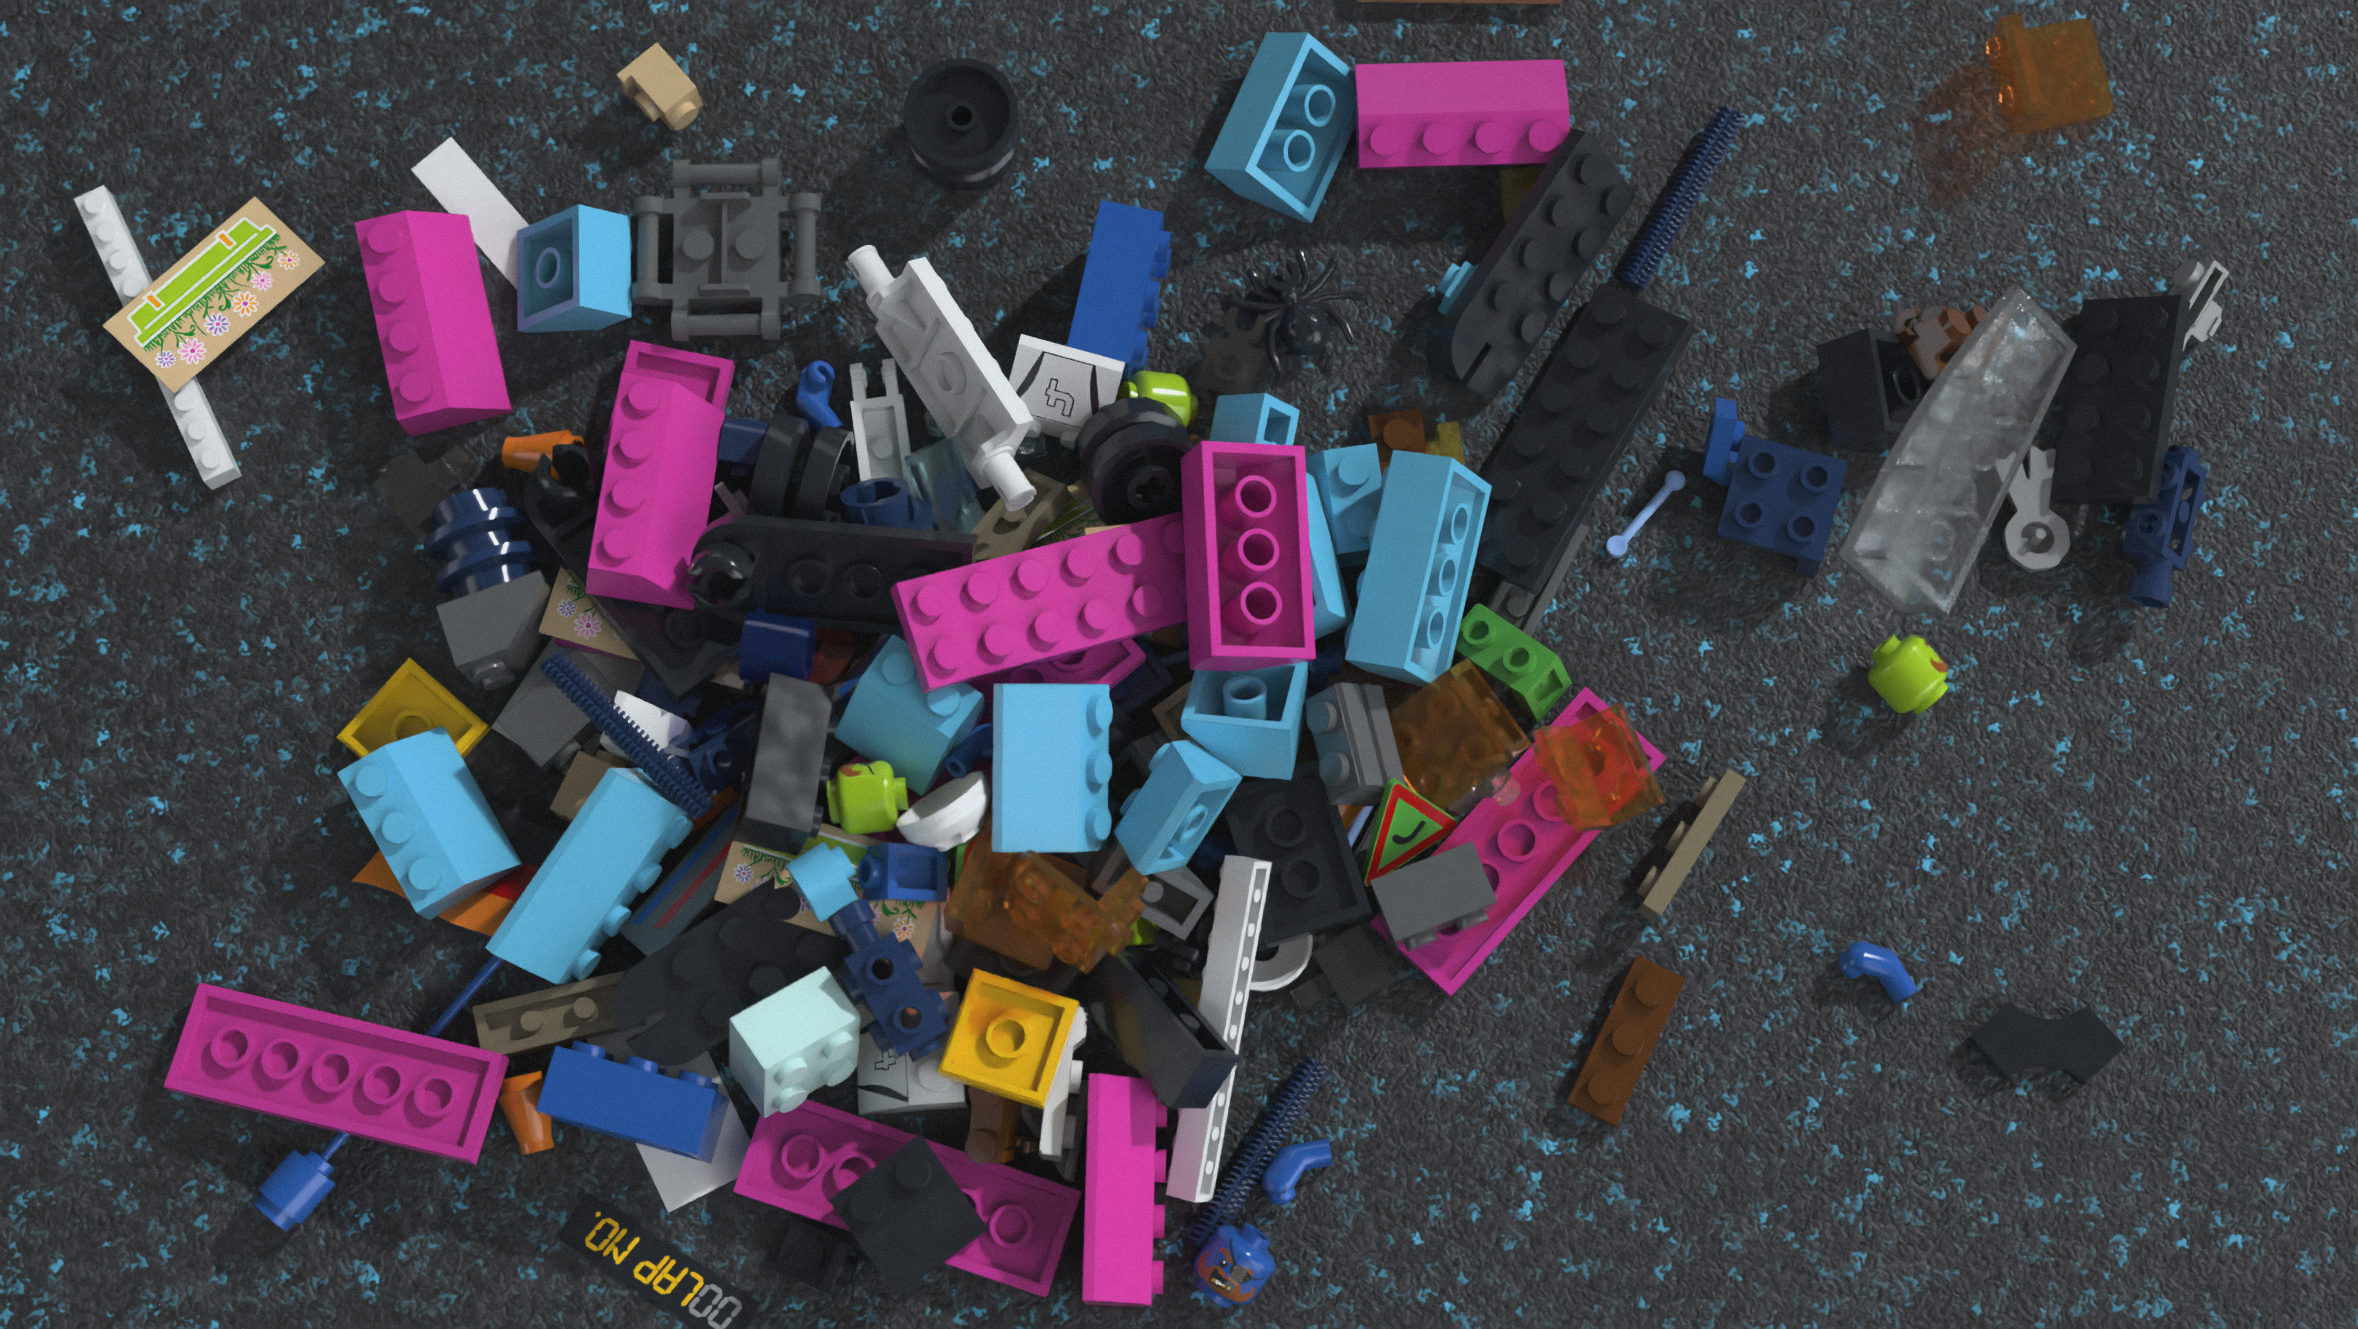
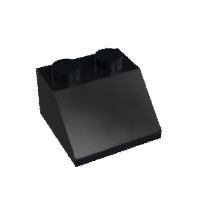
M1866 328L1816 346L1819 361L1818 378L1823 387L1827 410L1826 428L1831 437L1833 448L1866 453L1933 445L1946 441L1936 379L1928 380L1924 377L1898 334Z
M921 1134L829 1199V1202L897 1295H900L989 1230Z

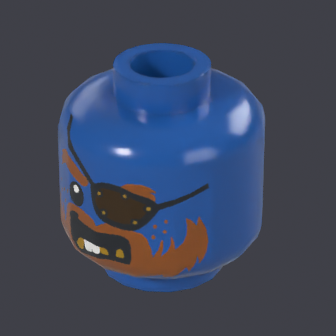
M1244 1223L1240 1229L1231 1225L1217 1227L1193 1260L1194 1271L1198 1276L1194 1281L1195 1285L1203 1294L1222 1307L1231 1308L1233 1303L1241 1306L1250 1304L1274 1273L1275 1261L1267 1250L1271 1241L1260 1230L1248 1223Z

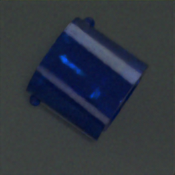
M763 608L749 611L744 622L740 643V680H743L748 686L752 685L753 682L765 683L772 672L809 682L816 648V620L765 613Z

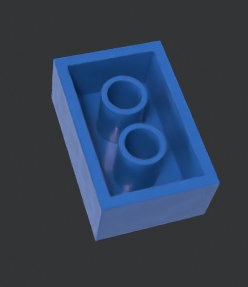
M1101 200L1067 347L1125 362L1119 385L1120 388L1123 382H1130L1132 375L1147 368L1150 347H1147L1149 332H1146L1145 329L1146 327L1152 329L1156 327L1161 298H1158L1160 282H1157V278L1166 280L1172 256V249H1170L1172 232L1164 231L1163 212Z
M574 1041L571 1050L555 1046L536 1108L537 1112L555 1121L711 1164L730 1101L718 1092L719 1084L712 1082V1079L684 1070H680L678 1079L665 1076L667 1070L659 1067L657 1063L627 1055L625 1064L613 1062L614 1055L607 1053L606 1049L580 1041Z

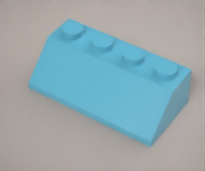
M1393 450L1390 465L1385 468L1381 478V492L1383 496L1379 514L1373 520L1369 530V544L1371 548L1366 569L1361 572L1357 582V597L1359 600L1354 621L1349 624L1344 640L1346 649L1345 660L1370 673L1439 692H1445L1492 488L1490 484L1453 457Z
M609 768L485 948L492 954L556 985L584 980L598 965L601 959L598 950L607 937L615 936L630 918L632 912L628 907L639 891L644 893L658 879L662 871L659 863L669 848L674 849L679 846L690 833L693 823L689 820L691 817L672 800L673 798L667 795L668 793L662 791L663 788L661 789L657 786L658 783L653 782V779L643 772L644 769Z

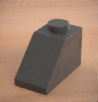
M1118 820L1108 835L1107 850H1098L1090 862L1091 888L1185 940L1213 899L1214 893L1186 866L1143 875L1137 871L1114 833L1120 823Z

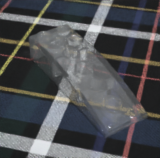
M2010 286L1973 329L1936 378L1908 420L1883 463L1839 553L1845 561L1902 612L1949 615L2078 347L2019 286Z

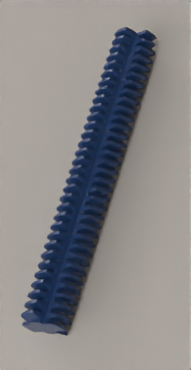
M1728 106L1719 107L1720 111L1716 112L1717 117H1713L1712 120L1714 122H1711L1709 124L1710 127L1706 129L1708 133L1703 134L1704 138L1700 139V144H1697L1698 149H1694L1695 154H1692L1690 156L1691 160L1687 161L1689 165L1684 166L1685 170L1681 171V176H1678L1679 181H1675L1676 186L1672 187V192L1668 193L1670 197L1665 198L1666 202L1662 203L1663 208H1659L1660 213H1657L1655 215L1657 218L1652 220L1654 224L1649 225L1650 229L1646 230L1647 235H1643L1644 240H1641L1639 242L1641 245L1636 247L1638 251L1633 252L1635 256L1630 257L1631 262H1627L1628 267H1625L1623 269L1625 272L1620 274L1622 278L1618 280L1621 284L1644 292L1643 289L1647 287V281L1650 282L1651 276L1657 270V265H1660L1659 262L1663 260V254L1666 255L1667 249L1673 243V238H1676L1675 235L1682 228L1683 222H1685V219L1689 216L1688 214L1692 211L1693 206H1695L1694 203L1698 201L1699 195L1701 196L1700 192L1708 184L1707 182L1711 179L1710 176L1720 163L1719 160L1723 158L1727 147L1729 148V144L1739 131L1738 128L1742 126L1743 120L1740 118L1746 117L1740 111H1733Z
M561 649L540 665L538 670H542V674L547 675L546 678L552 680V684H557L556 688L561 689V692L566 694L568 699L571 698L570 701L573 704L576 703L575 706L581 708L580 711L585 713V716L588 718L590 717V721L595 722V725L600 727L599 729L602 732L605 731L604 734L607 737L610 736L609 739L614 741V744L619 746V749L624 750L623 753L629 755V758L634 760L633 762L641 770L644 769L643 772L648 774V777L653 779V782L658 783L657 786L661 789L663 788L662 791L668 793L667 795L673 798L672 800L679 807H682V810L687 812V815L692 817V820L701 818L715 805L716 802H710L713 799L712 796L706 798L707 791L703 794L701 793L703 790L702 786L696 789L697 781L691 784L694 780L692 776L688 780L686 779L689 775L688 772L682 775L681 772L684 769L681 767L677 770L676 768L679 764L676 762L672 765L673 758L669 761L667 760L669 757L668 753L662 756L663 748L657 751L660 747L658 743L653 747L652 744L655 741L651 739L648 742L647 739L650 736L647 734L643 737L642 735L645 733L643 729L640 732L637 731L640 728L639 725L635 728L632 727L635 724L634 720L628 723L629 715L623 718L626 714L624 710L619 714L618 711L621 708L617 706L614 709L613 707L616 703L613 701L609 704L608 702L611 698L608 696L604 699L606 696L605 692L601 695L598 694L601 691L600 687L594 690L597 686L595 682L591 686L589 685L592 681L590 677L585 681L584 679L587 675L584 673L580 676L579 674L582 670L579 668L575 671L578 666L574 664L571 667V659L565 662L568 658L566 654L562 658L560 657L563 653Z
M1311 1057L1303 1058L1298 1066L1299 1068L1292 1075V1080L1289 1079L1288 1085H1285L1284 1091H1281V1097L1277 1098V1103L1274 1102L1273 1108H1270L1269 1114H1266V1120L1262 1121V1126L1259 1125L1258 1131H1255L1254 1137H1251V1143H1247V1149L1244 1148L1243 1154H1240L1239 1160H1236V1166H1232V1172L1228 1173L1227 1176L1229 1178L1225 1177L1224 1183L1220 1185L1221 1189H1217V1195H1213V1201L1210 1200V1207L1206 1206V1212H1202V1218H1198V1224H1195L1193 1227L1195 1230L1191 1229V1236L1187 1235L1186 1240L1201 1249L1217 1227L1231 1224L1228 1218L1233 1220L1235 1217L1231 1213L1238 1214L1235 1207L1242 1208L1239 1201H1246L1243 1195H1250L1246 1191L1247 1189L1253 1191V1187L1250 1184L1257 1185L1254 1178H1261L1258 1172L1264 1173L1261 1167H1268L1265 1161H1272L1269 1155H1276L1273 1149H1280L1277 1143L1283 1145V1141L1280 1138L1286 1139L1287 1136L1284 1132H1291L1288 1126H1295L1291 1121L1298 1122L1295 1115L1301 1116L1302 1113L1299 1109H1306L1303 1103H1310L1306 1098L1313 1099L1310 1092H1317L1314 1086H1321L1318 1080L1324 1082V1078L1321 1075L1328 1076V1073L1325 1071V1069H1329L1327 1066Z

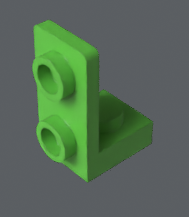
M1476 604L1461 621L1454 652L1509 688L1521 711L1539 723L1572 684L1559 656L1482 604Z

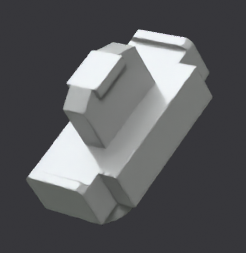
M2188 260L2177 270L2173 277L2174 285L2168 295H2182L2190 302L2183 350L2188 339L2193 343H2202L2212 337L2222 321V308L2212 299L2224 279L2228 277L2229 272L2216 260Z

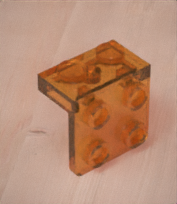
M2021 13L1999 19L1992 34L1987 39L1986 50L1989 63L1996 70L2000 85L1999 98L2004 116L2009 118L2013 137L2102 119L2111 114L2114 109V101L2093 25L2089 20L2080 18L2025 30Z
M1624 704L1610 706L1571 726H1543L1534 730L1533 734L1537 743L1533 746L1535 759L1541 770L1546 775H1551L1558 791V795L1555 796V803L1560 816L1567 825H1573L1576 831L1610 830L1667 803Z
M1027 850L1018 860L1003 900V905L1011 919L1019 927L1033 931L1051 946L1052 951L1061 961L1069 965H1075L1087 975L1107 953L1113 957L1117 956L1134 935L1135 931L1131 926L1138 920L1146 907L1140 900L1149 879L1131 867L1097 902L1036 852Z

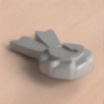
M2031 446L2027 452L2028 479L2018 454L2013 456L2009 463L2000 461L1996 462L1993 467V472L2016 513L2008 522L2002 534L2007 558L2027 572L2053 569L2066 555L2071 544L2066 522L2049 509L2056 459L2055 448L2042 452L2038 448Z

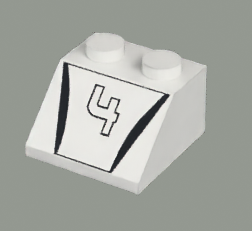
M1021 334L1009 383L1018 397L1024 401L1034 419L1025 436L1036 438L1039 437L1040 433L1061 438L1060 443L1074 449L1075 440L1085 422L1102 407L1115 402L1125 362Z
M959 991L940 993L951 1016L943 1020L948 1030L937 1036L942 1047L915 1062H912L908 1053L897 1059L892 1049L882 1054L866 1026L875 1020L873 1015L862 1004L854 1006L861 1016L857 1066L859 1115L969 1108L968 1085L938 1076V1069L963 1000ZM906 1008L900 1012L899 1021L903 1027L913 1029L920 1024V1015L915 1009Z

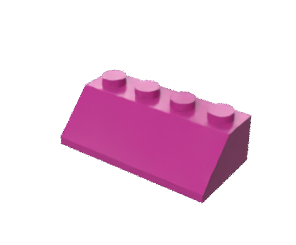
M1563 59L1354 65L1356 170L1547 165L1570 132L1569 102Z
M405 210L355 222L397 421L406 433L413 437L512 413L469 216Z
M621 372L588 564L585 592L587 594L694 610L695 600L686 588V583L690 575L686 574V571L691 563L693 549L708 523L717 466V454L725 413L676 381Z
M1217 441L1199 442L1180 458L1190 670L1242 672L1315 660L1305 446Z
M1089 1073L1082 1301L1085 1305L1152 1306V1294H1163L1164 1261L1153 1260V1238H1164L1165 1205H1154L1155 1182L1166 1183V1149H1156V1127H1167L1168 1107L1154 1097L1152 1093L1153 1088L1145 1079Z

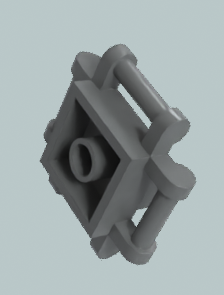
M779 157L763 158L762 163L691 164L690 159H674V198L662 199L646 195L633 199L632 216L638 219L637 282L632 284L631 301L644 306L673 305L671 332L674 342L690 341L691 336L762 335L763 340H779L780 310L783 309V303H810L821 299V282L816 280V216L821 214V197L814 193H796L791 196H781V166ZM763 184V197H751L748 192L700 193L699 198H692V185ZM783 218H795V279L790 282H783ZM659 220H674L673 284L658 283ZM762 310L761 314L691 315V311Z

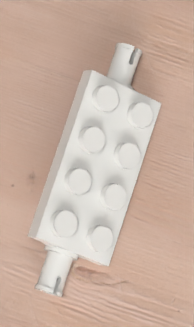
M866 245L855 250L848 257L849 261H846V266L849 271H852L866 292V303L874 316L879 319L875 330L980 490L993 486L1004 502L1005 508L1010 512L1028 505L1034 499L1033 496L1037 492L1015 462L1014 457L1034 419L1024 401L1018 397L1002 373L998 362L990 355L974 331L970 320L964 316L948 292L944 281L938 277L926 257L908 261L902 274L897 278H893L874 246Z

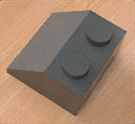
M540 570L436 606L455 666L475 688L484 686L485 690L502 688L515 681V674L527 671L545 634L538 631L553 587Z

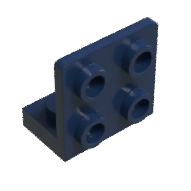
M1745 435L1742 438L1717 535L1727 540L1796 557L1798 560L1794 572L1815 577L1823 559L1848 461Z

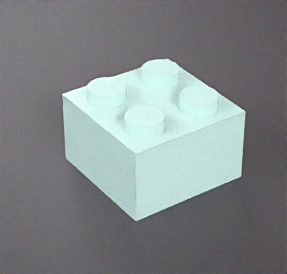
M824 966L729 1019V1069L764 1119L777 1111L781 1113L789 1112L801 1105L809 1093L825 1084L828 1086L837 1085L853 1073L855 1067L858 1066L861 1016Z

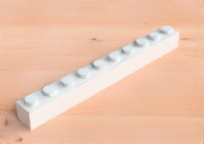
M102 185L74 198V201L123 307H125L150 286L153 281L113 195ZM196 375L176 393H173L156 377L203 482L213 490L241 477L242 474Z
M1225 855L1224 863L1220 869L1221 882L1219 893L1214 903L1215 916L1213 928L1208 937L1209 950L1207 962L1202 971L1203 985L1201 996L1196 1008L1238 1055L1272 862L1244 856ZM1236 1065L1206 1109H1178L1179 1122L1177 1133L1172 1142L1173 1156L1171 1167L1166 1176V1195L1194 1203L1213 1200Z

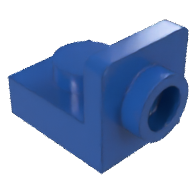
M1715 397L1702 452V475L1710 476L1711 480L1725 486H1730L1745 429V421L1737 420L1736 401Z
M884 843L868 846L866 855L861 859L858 868V880L863 888V898H866L868 902L887 900L920 903L947 902L948 850L940 852L937 848L902 843Z

